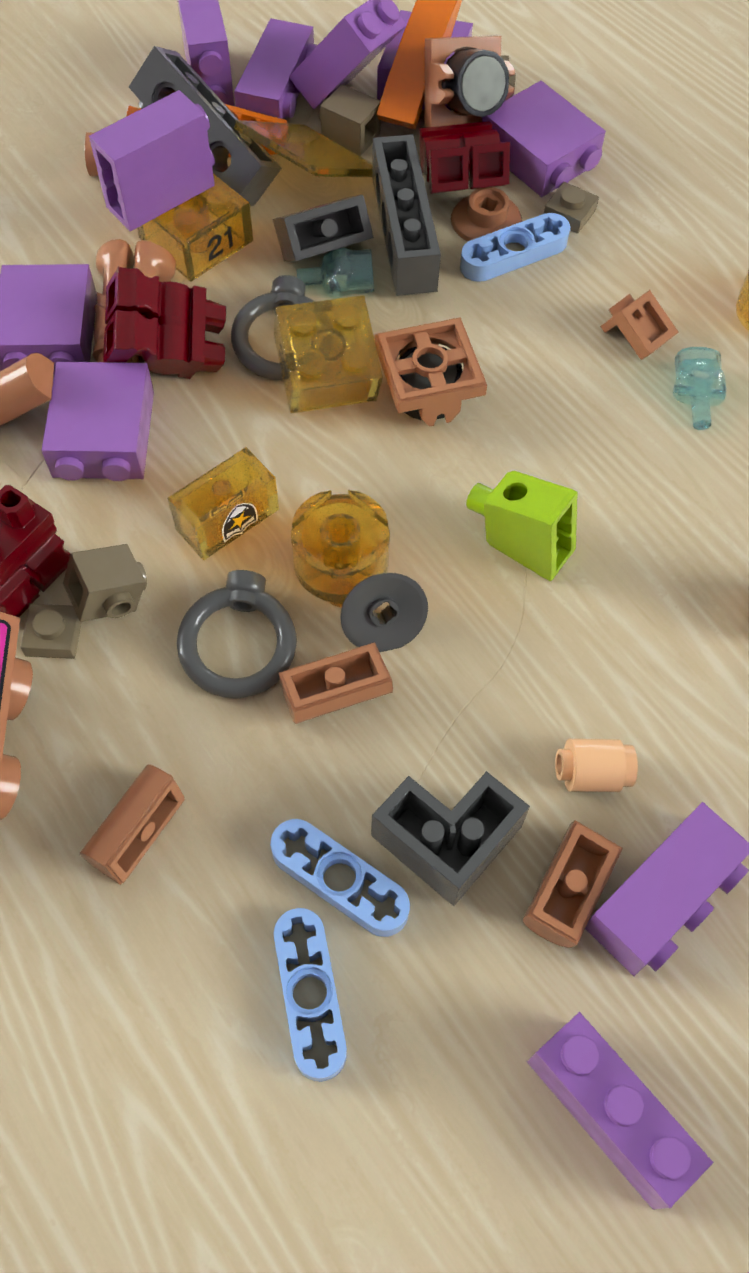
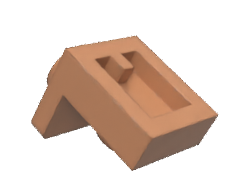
M650 290L636 300L633 299L631 294H628L608 309L613 317L600 326L606 333L617 325L641 360L679 333Z

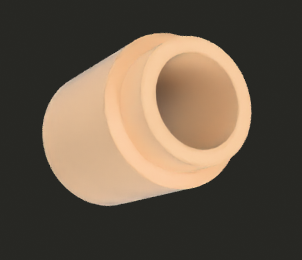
M569 738L565 743L564 749L557 750L555 758L556 777L559 781H564L568 791L620 792L623 787H633L636 782L638 772L636 750L633 745H623L619 739Z

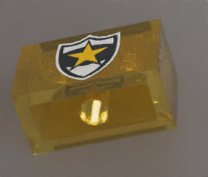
M247 447L168 497L176 531L203 561L279 510L276 477Z

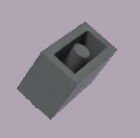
M363 195L347 197L272 219L284 261L302 260L374 238Z

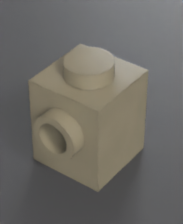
M341 84L330 97H326L320 106L321 139L361 156L373 143V138H377L381 134V120L376 115L380 100Z
M128 544L71 553L63 585L79 621L84 622L104 617L120 618L130 612H135L142 592L146 589L147 577L143 565L140 562H136Z

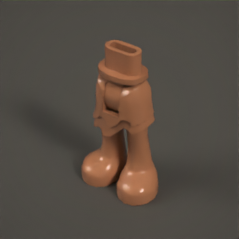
M115 239L104 243L98 249L96 268L104 280L103 293L97 292V304L94 306L96 313L94 327L95 345L92 355L97 362H103L104 330L107 325L105 324L106 286L118 266L128 269L138 268L147 277L159 276L160 282H170L175 274L176 260L165 248L153 242L141 240L137 241L133 255L132 249L126 241ZM134 355L126 363H139L140 355Z

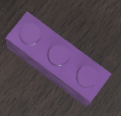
M270 18L234 90L236 107L284 120L293 118L300 91L289 76L317 47V44H314L313 26Z
M702 802L593 914L585 929L633 976L647 964L656 972L679 948L671 940L676 932L683 925L693 932L714 910V907L706 901L719 887L728 894L749 872V869L741 863L749 855V842Z
M580 1012L527 1061L653 1210L671 1208L714 1163Z

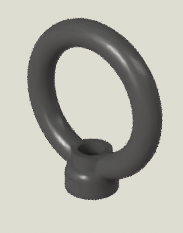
M283 275L275 278L272 282L271 293L258 296L245 304L236 315L232 325L231 343L236 356L251 372L267 379L285 381V367L287 369L286 381L310 375L326 362L334 345V328L330 317L318 303L305 296L306 286L297 277ZM271 310H275L283 316H293L300 312L313 322L317 330V342L313 350L298 361L282 364L271 362L259 356L250 346L248 332L251 324L261 314Z
M248 570L229 572L226 586L214 590L197 600L186 612L180 624L177 635V652L180 663L188 677L200 688L211 694L225 698H246L260 694L280 681L279 673L289 669L295 656L297 638L293 621L284 606L273 596L265 592L266 579L259 573ZM225 607L241 612L258 610L271 621L276 632L277 645L272 659L262 670L248 677L228 678L220 676L206 667L198 653L197 636L204 621L214 612Z

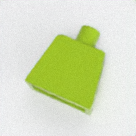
M517 471L507 472L494 489L482 483H477L471 489L466 506L468 509L485 516L486 541L489 545L541 577L552 581L576 549L577 491Z

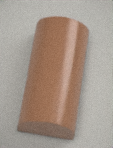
M32 353L0 371V426L51 400L54 362L40 353Z
M375 642L279 673L283 694L295 724L393 692L391 676Z
M147 764L80 852L82 858L119 885L124 883L185 800L174 778L165 771Z
M574 820L570 824L523 917L524 924L535 934L556 945L567 948L576 946L623 848Z

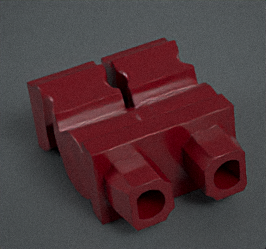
M490 121L419 128L421 171L426 175L430 194L466 190L469 187L470 189L510 184V142H500L499 133L496 129L492 130Z
M118 266L106 286L105 324L107 325L104 330L103 362L126 363L134 355H140L144 362L147 363L149 371L165 375L178 374V377L191 379L197 371L218 372L225 363V347L221 343L206 341L205 331L217 334L222 331L226 322V306L206 300V288L193 285L190 288L179 282H160L159 276L151 278L145 276L138 268L128 269Z
M5 485L0 490V612L20 617L29 608V604H32L40 596V590L44 592L67 569L71 553L63 548L64 541L55 534L57 528L54 525L55 521L52 514L11 485Z

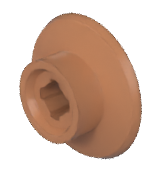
M495 187L474 190L469 196L460 200L451 213V224L454 231L466 241L522 222V216L517 206L509 200L505 192Z

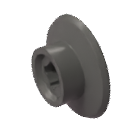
M398 573L376 574L362 580L349 592L341 609V626L349 641L357 647L375 642L379 652L401 648L411 642L422 630L428 615V601L421 586L410 577ZM382 603H389L390 606L381 610L380 613H375L374 610L381 606Z

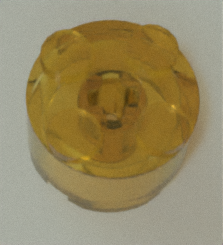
M332 490L313 495L297 509L294 514L291 530L293 566L297 579L309 593L317 598L329 601L336 607H342L349 592L359 582L376 574L387 573L390 531L386 513L374 499L359 491L348 490V495H332Z

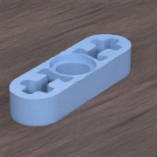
M545 213L470 240L462 247L460 271L467 279L481 282L559 254L567 246L570 223L562 215ZM508 243H519L525 249L522 251H511L505 245Z
M290 819L281 823L274 830L270 843L273 859L281 870L376 936L389 937L397 934L404 928L409 916L410 901L406 891L400 885L307 821ZM300 836L305 837L306 850L317 859L322 849L327 851L317 862L313 875L307 873L312 866L311 860L299 852H295L291 858L286 856L287 850L284 841L287 838L296 841ZM334 864L348 865L355 873V882L345 891H334L324 882L323 878L326 870ZM365 880L372 882L368 887V894L382 903L388 897L395 900L394 912L398 915L395 919L386 915L381 921L374 918L375 906L363 896L360 899L359 906L356 907L351 904L362 892Z
M295 908L285 912L276 922L274 942L296 1065L300 1072L308 1079L323 1082L336 1077L343 1069L347 1058L346 1041L324 925L319 916L311 910ZM303 923L306 932L315 931L316 936L307 939L310 962L320 957L323 964H304L288 972L287 965H299L294 942H284V937L292 935V925ZM307 977L319 979L327 989L324 1002L314 1009L301 1008L293 999L295 986L300 980ZM332 1014L333 1024L321 1023L326 1045H336L337 1053L329 1055V1066L317 1068L314 1059H304V1051H308L313 1047L310 1025L299 1031L297 1021L315 1022Z

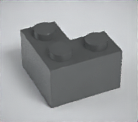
M486 771L459 803L450 810L408 775L372 815L371 836L452 906H455L520 830L530 806Z

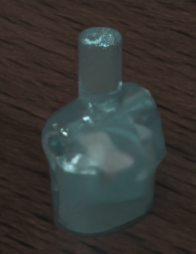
M338 248L332 250L323 257L321 267L297 269V278L302 280L305 286L322 284L326 295L334 299L357 293L374 292L371 249L351 250Z
M707 347L684 348L675 356L676 378L673 396L679 402L692 405L693 427L696 430H705L711 427L712 424L710 406H719L726 397V380L722 370L721 353Z

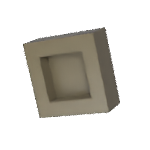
M563 182L545 205L544 214L556 213L562 215L570 223V230L579 233L597 209L599 196Z
M29 604L21 643L24 655L26 657L75 659L82 622L79 621L74 607L70 605Z

